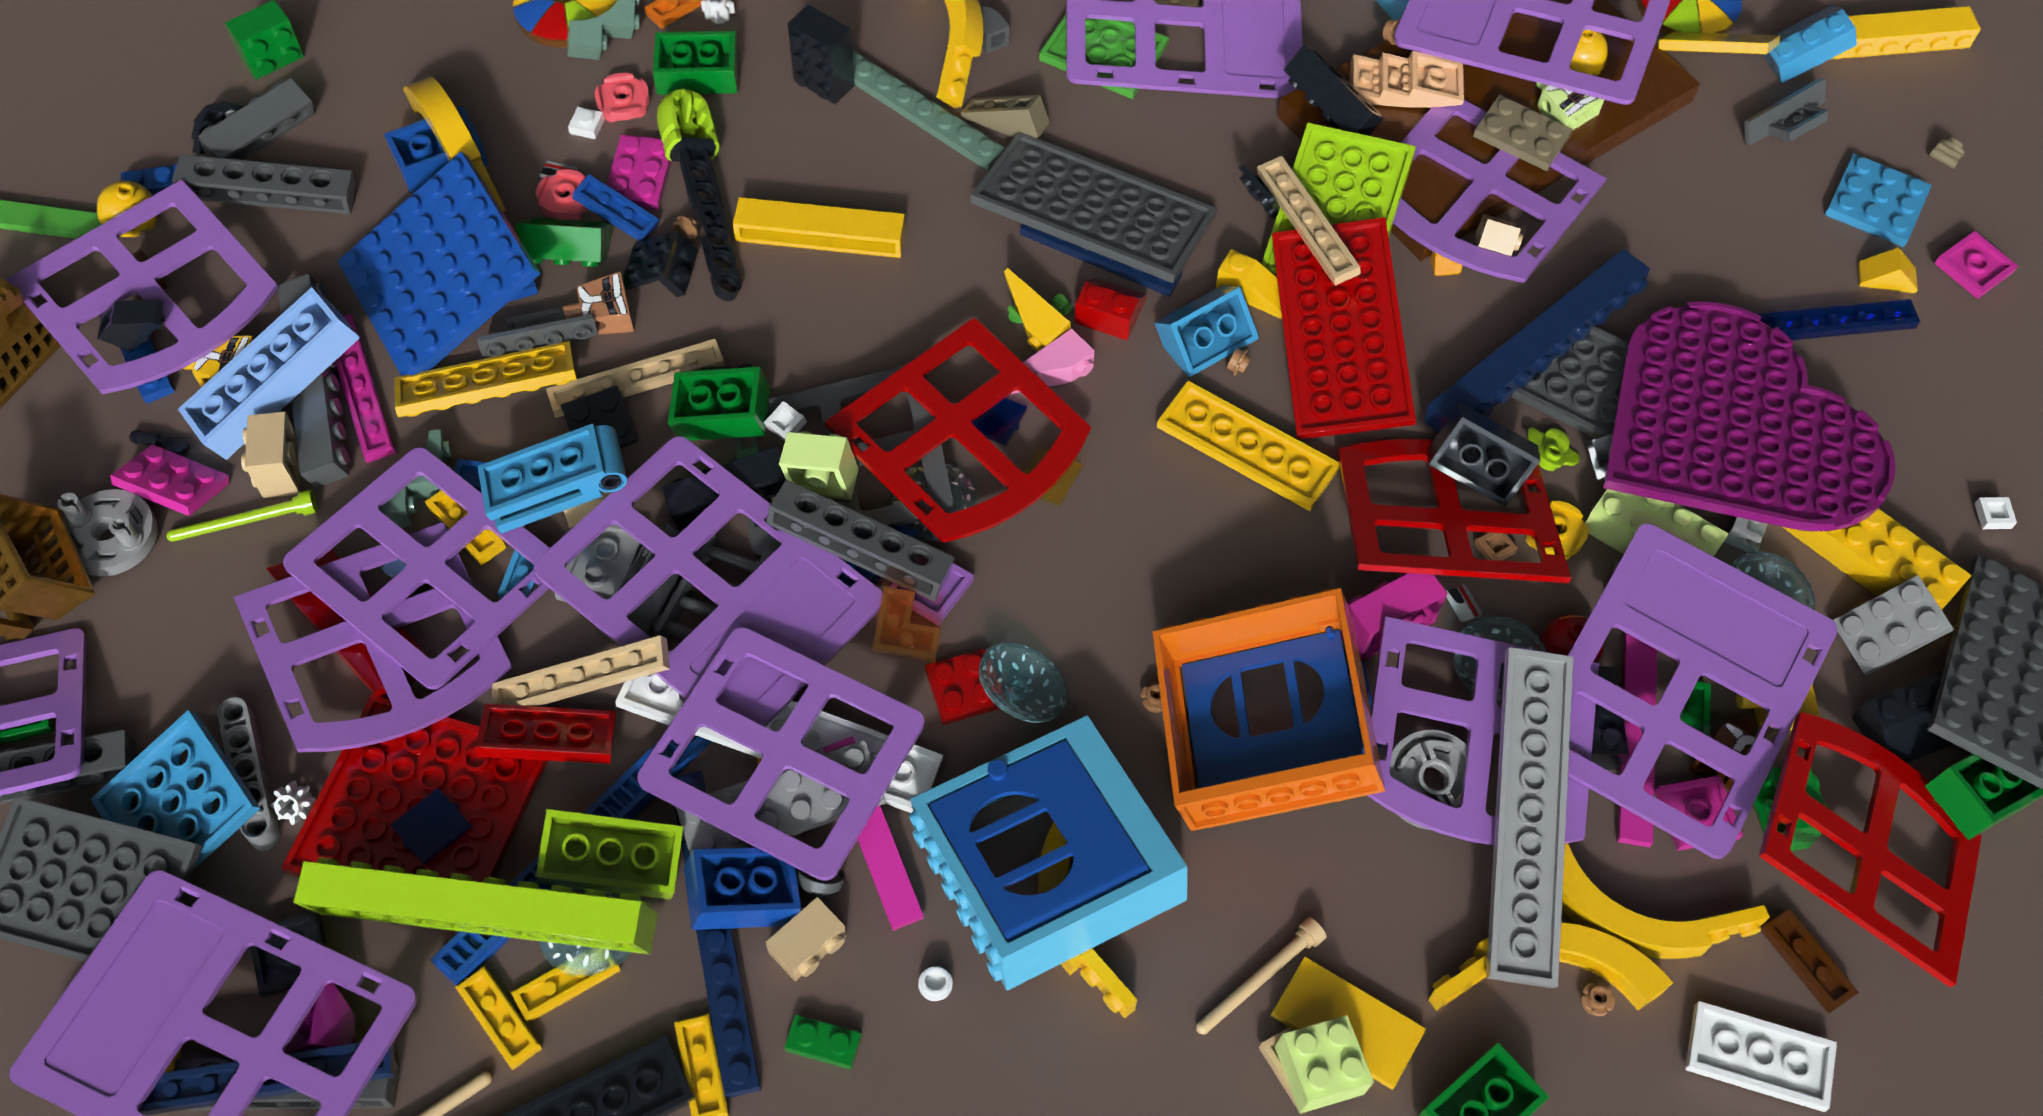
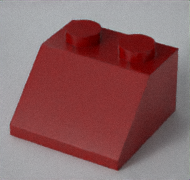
M1092 278L1085 282L1076 301L1074 323L1128 341L1147 295Z

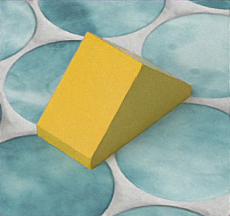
M1899 247L1861 260L1858 263L1859 286L1908 293H1916L1918 290L1916 268Z

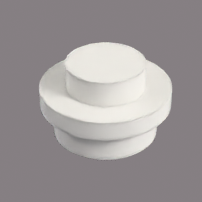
M933 966L922 972L918 985L920 993L926 999L940 1001L951 993L953 981L946 969Z

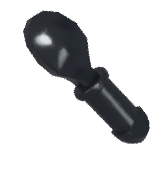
M134 430L129 435L130 441L136 445L150 446L153 444L175 454H182L190 448L188 441L183 438L162 437L161 434L154 435L140 430Z

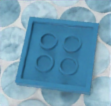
M1853 154L1825 215L1904 247L1910 238L1932 185Z

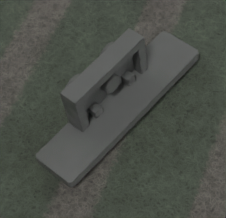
M1819 78L1745 121V143L1752 145L1768 135L1779 138L1784 142H1791L1828 120V110L1818 107L1826 101V80Z
M563 307L505 318L507 331L477 337V343L482 357L488 358L567 341L583 340L597 336L598 331L593 314L565 319Z

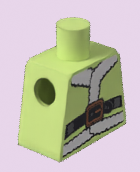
M1538 82L1536 84L1542 90L1537 105L1539 111L1544 116L1573 130L1599 115L1604 99Z

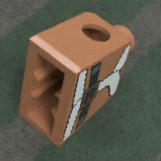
M621 272L579 285L577 287L579 302L563 305L565 319L593 314L598 334L634 332Z

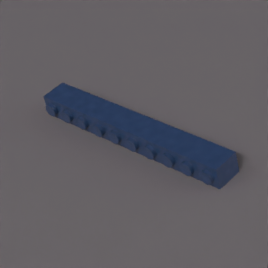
M1625 249L1621 250L1430 402L1424 422L1439 433L1460 402L1488 417L1493 408L1499 403H1506L1516 389L1527 386L1537 372H1544L1551 365L1553 359L1558 355L1560 357L1564 356L1574 342L1585 339L1595 325H1602L1608 319L1611 312L1615 309H1622L1634 294L1639 295L1648 284L1646 279L1650 268Z

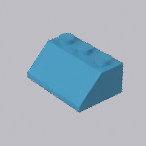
M1831 5L1775 34L1780 35L1779 45L1769 53L1762 55L1782 84L1857 46L1856 27L1842 8Z
M1222 285L1154 322L1164 349L1189 377L1231 355L1236 348L1241 349L1259 339L1240 286Z

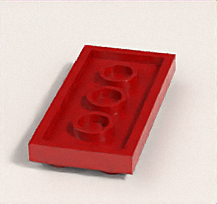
M484 703L476 742V757L610 764L616 711Z

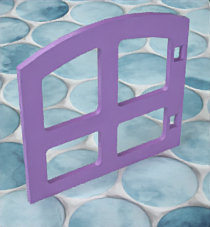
M1464 100L1462 105L1432 107L1401 143L1416 146L1413 161L1420 154L1426 155L1467 178L1472 183L1437 224L1430 223L1402 198L1393 224L1423 246L1455 263L1498 278L1525 283L1604 185L1607 178L1559 153L1551 168L1575 180L1576 185L1560 204H1554L1506 177L1507 172L1519 158L1499 150L1488 164H1482L1435 137L1452 116H1459L1478 126L1486 115V111ZM1575 193L1584 196L1579 204L1571 199ZM1490 194L1499 196L1544 223L1516 257L1490 251L1455 237V234ZM1532 246L1541 249L1536 257L1528 253Z
M182 179L5 279L10 284L19 288L26 306L102 394L133 388L160 379L205 357L242 330L265 307L278 290L276 282ZM170 207H176L196 228V232L144 262L137 261L118 239L121 235ZM215 250L247 286L217 317L203 328H197L157 284V281L203 253ZM100 251L120 275L69 306L60 308L40 286V282L91 252ZM41 294L47 302L38 307L32 298ZM132 295H138L142 300L158 299L163 301L161 313L165 316L163 324L177 338L178 342L148 356L110 366L78 330L82 324L106 311L115 301H123ZM92 353L98 361L89 367L82 357Z
M444 522L409 535L422 546L429 547L444 535L447 529ZM380 544L319 566V568L359 601L365 602L370 599V596L363 583L361 574L399 558ZM457 553L446 565L473 586ZM293 576L234 597L297 752H329L359 748L416 732L467 706L492 688L493 683L498 682L512 669L511 663L497 636L478 653L479 661L463 674L423 699H417L411 690L402 667L347 621L289 643H281L267 609L276 603L310 592ZM436 589L405 599L383 619L395 630L454 608L459 612L466 630L475 622ZM266 621L270 632L259 637L254 624ZM357 643L365 644L392 704V709L386 713L364 718L323 723L314 722L294 677L293 669L296 666ZM299 701L304 714L293 718L287 704Z
M1385 616L1371 716L1376 742L1386 745L1385 759L1380 760L1386 791L1367 796L1397 815L1435 832L1465 841L1494 845L1495 816L1487 814L1486 800L1493 735L1500 734L1502 708L1497 705L1501 664H1504L1505 650L1508 647L1533 651L1540 650ZM1412 643L1473 657L1476 660V671L1472 701L1403 686L1401 680L1406 644ZM1388 651L1398 654L1397 668L1386 666ZM1592 663L1591 670L1596 675L1599 672V664ZM1575 695L1571 701L1569 749L1591 761L1596 703L1582 695ZM1397 713H1406L1467 728L1469 734L1460 808H1454L1425 796L1390 775ZM1568 777L1565 844L1582 841L1585 838L1589 792L1588 787Z

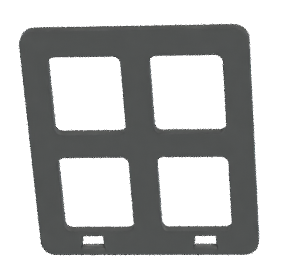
M904 366L770 398L768 401L767 418L784 401L799 413L814 409L821 410L824 426L826 420L842 410L843 403L858 399ZM909 393L908 398L914 428L910 431L873 439L883 451H892L935 420ZM824 426L825 435L828 436V435L832 434V433ZM752 437L753 447L744 449L742 438H734L737 458H744L760 451L758 437ZM865 442L856 444L863 452L869 447ZM941 444L921 459L928 495L945 512L950 513L954 508V498ZM854 456L857 466H863V464ZM856 483L851 500L837 499L838 504L851 510H857L864 516L877 522L885 523L891 528L920 521L903 503L862 511ZM923 500L916 504L927 515L933 510ZM747 517L751 548L755 556L761 558L765 549L775 552L781 546V543L760 526L756 527V523Z

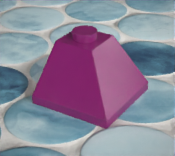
M329 983L325 986L286 1047V1054L355 1043L356 1030L354 1028L356 1016L334 983Z

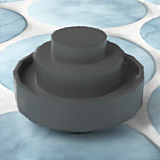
M796 868L797 884L806 891L807 895L813 898H823L834 894L843 887L845 874L841 868L834 878L826 881L819 880Z

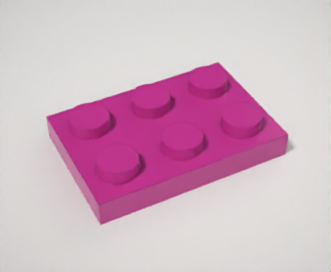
M621 134L607 186L643 209L659 210L672 163L665 156L662 140L659 138Z
M153 444L110 475L112 485L187 516L193 514L229 485L228 474Z

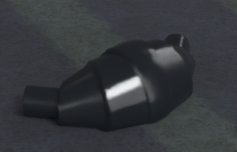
M222 101L205 106L193 120L194 125L191 139L194 140L192 153L204 155L199 135L202 134L205 128L218 124L230 112L238 111L244 105Z

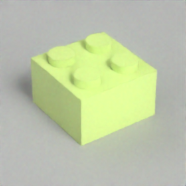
M805 431L799 433L787 432L779 462L786 480L803 485L808 490L823 497L851 500L859 468L847 437L837 434H830L828 436L815 435Z
M1347 1015L1284 1033L1275 1045L1276 1053L1283 1067L1299 1114L1364 1095L1374 1083Z

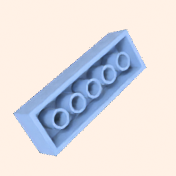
M311 287L179 407L178 410L202 444L227 460L244 445L243 428H247L248 415L280 412L360 337L335 306Z

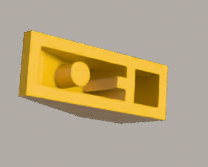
M1231 249L1219 267L1215 289L1222 285L1240 286L1246 304L1282 320L1277 277L1257 260Z
M1009 268L1004 271L1008 288L1028 337L1027 342L1035 351L1039 352L1071 329L1070 321Z

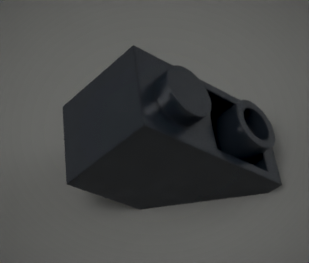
M158 299L115 301L101 316L97 338L132 352L141 343H146L154 330L158 331L161 328L165 318L164 314H161L163 301Z

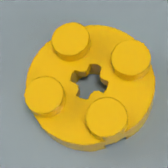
M1552 501L1550 506L1556 525L1561 527L1560 531L1563 534H1559L1566 560H1568L1572 555L1578 553L1585 544L1589 534L1588 524L1585 526V522L1582 520L1583 514L1575 506L1563 501ZM1526 535L1525 540L1527 544L1537 550L1534 538ZM1553 547L1545 548L1546 554L1555 555Z

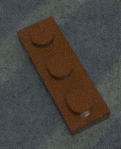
M1790 909L1761 928L1764 936L1828 1014L1859 993Z

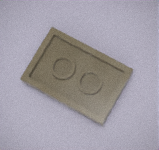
M1499 95L1475 129L1473 137L1548 171L1570 138L1573 129Z

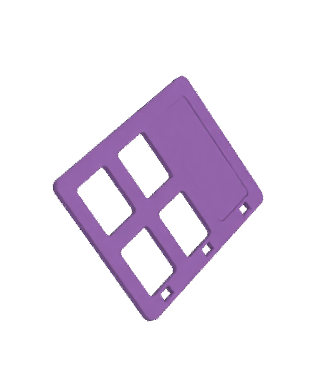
M1066 0V77L1074 84L1281 99V97L1296 90L1288 82L1290 76L1283 69L1303 46L1300 0H1202L1203 7L1199 8L1160 5L1155 3L1154 0H1134L1133 2ZM1092 18L1132 22L1134 24L1135 66L1121 67L1088 64L1085 60V20ZM1155 24L1201 27L1204 34L1205 71L1189 72L1158 69L1155 57ZM1097 72L1112 73V78L1097 77ZM1179 78L1193 79V84L1178 83ZM1260 84L1274 85V90L1259 89Z
M1409 0L1396 29L1394 42L1401 48L1626 105L1632 103L1636 98L1670 0H1650L1644 18L1640 22L1595 12L1592 10L1595 0H1572L1570 4H1562L1550 0ZM1519 12L1559 22L1563 25L1550 60L1547 63L1499 51L1514 13ZM1584 30H1591L1633 41L1634 45L1621 80L1613 81L1570 69V64Z
M674 437L627 478V484L621 490L612 492L534 564L535 575L541 582L620 646L651 638L628 619V616L673 574L681 575L718 605L717 608L675 649L668 651L670 669L654 673L686 700L731 632L741 627L748 628L826 666L883 607L885 599L883 592L839 557L779 529L775 530L766 524L765 521L768 518L770 503L684 437ZM699 460L712 469L706 475L695 467ZM681 465L719 494V497L679 535L670 537L632 506L675 466ZM742 513L778 540L781 546L740 586L733 587L698 560L694 554L736 514ZM615 524L651 551L655 557L610 599H603L565 567L610 525ZM844 572L856 583L848 587L838 577ZM747 657L743 660L720 695L717 703L766 727L807 684L755 658ZM724 659L716 673L725 676L733 663Z
M1653 524L1641 525L1634 534L1568 656L1573 657L1572 700L1575 695H1582L1638 726L1642 731V735L1620 775L1609 772L1569 749L1568 777L1715 859L1725 857L1731 851L1836 637L1837 626L1835 622ZM1612 628L1624 631L1677 661L1678 666L1657 705L1645 702L1592 672L1591 665ZM1807 647L1817 651L1812 664L1802 659ZM1700 676L1712 679L1766 710L1767 716L1747 755H1741L1680 720V714ZM1768 726L1779 730L1773 744L1771 741L1763 738ZM1665 744L1676 747L1732 780V786L1712 826H1705L1644 790V783ZM1728 807L1739 811L1732 826L1730 823L1722 820Z
M154 871L144 879L14 1062L9 1075L11 1081L17 1086L76 1116H145L140 1112L141 1106L183 1043L187 1040H194L239 1062L238 1070L208 1116H243L267 1079H274L319 1101L321 1107L316 1116H348L417 1003V995L406 984L167 872ZM183 892L199 898L192 907L178 902ZM273 933L288 940L282 950L268 944ZM250 946H257L302 969L263 1032L256 1038L243 1034L205 1014L206 1009L246 949ZM364 977L381 984L374 994L359 987ZM329 983L340 985L382 1006L376 1020L346 1068L338 1077H332L285 1053L289 1042L325 986Z

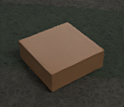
M1487 532L1476 538L1474 545L1486 560L1503 561L1516 554L1518 547L1506 533Z

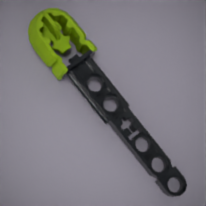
M688 89L674 90L664 96L657 109V124L661 140L664 144L665 156L667 160L680 163L707 268L711 274L710 280L713 291L719 299L733 301L742 288L739 271L735 270L737 263L711 161L718 154L720 147L715 133L713 118L705 99L700 94ZM692 170L701 171L705 177H697ZM698 192H705L711 199L705 200L701 198ZM709 237L718 238L722 245L712 243ZM715 260L725 261L728 268L718 266ZM721 283H729L734 288V291L725 290Z

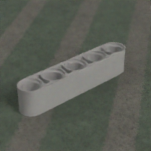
M238 697L228 698L220 704L217 713L225 755L253 798H260L257 803L261 808L240 827V830L255 849L266 851L277 845L281 832L275 809L270 807V804L274 803L259 726L255 714L243 699ZM242 714L238 719L233 720L237 715ZM248 742L244 747L238 748L242 743ZM254 770L250 775L244 777L248 771ZM266 827L262 833L255 835L260 828Z

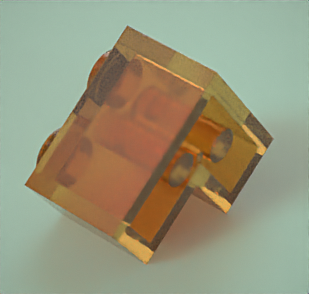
M884 586L872 649L874 653L934 663L936 662L941 628L911 623L916 598L914 591Z

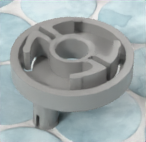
M109 489L92 493L81 500L74 493L63 494L61 498L66 504L58 499L57 505L65 514L63 519L71 537H75L72 540L87 575L103 577L125 572L140 563L155 544L158 534L156 517L148 504L134 493L120 489ZM107 530H110L115 535L111 539L100 541L101 535Z
M1422 730L1412 733L1393 747L1390 775L1425 796L1454 808H1460L1461 796L1458 800L1455 799L1462 792L1467 745L1456 736L1439 730ZM1407 749H1409V751H1407V752L1402 756V758L1397 762L1396 768L1400 770V771H1397V770L1395 769V763H1396V761L1401 757V755H1402ZM1434 750L1445 751V752H1448V754H1447V753H1444V752L1434 751ZM1433 767L1440 771L1439 779L1444 778L1441 781L1444 785L1441 790L1430 789L1425 784L1423 773L1426 768ZM1399 816L1401 819L1415 827L1430 830Z

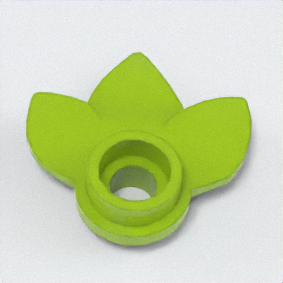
M1530 427L1527 430V439L1538 445L1541 459L1538 465L1547 471H1555L1563 465L1575 466L1578 464L1580 455L1569 448L1570 440L1565 432L1557 428L1549 429L1546 434L1534 427Z

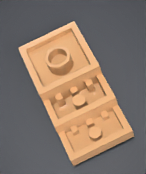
M1412 51L1409 58L1382 53L1379 60L1354 54L1350 61V84L1370 104L1396 107H1443L1462 105L1464 102L1463 63Z

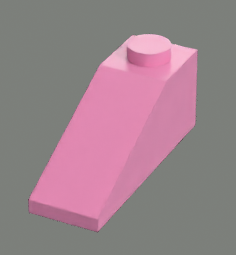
M1070 329L1023 363L1048 387L1071 383L1080 376L1084 377L1089 374L1094 366L1095 350L1073 329ZM1014 391L1011 394L1020 393V391Z

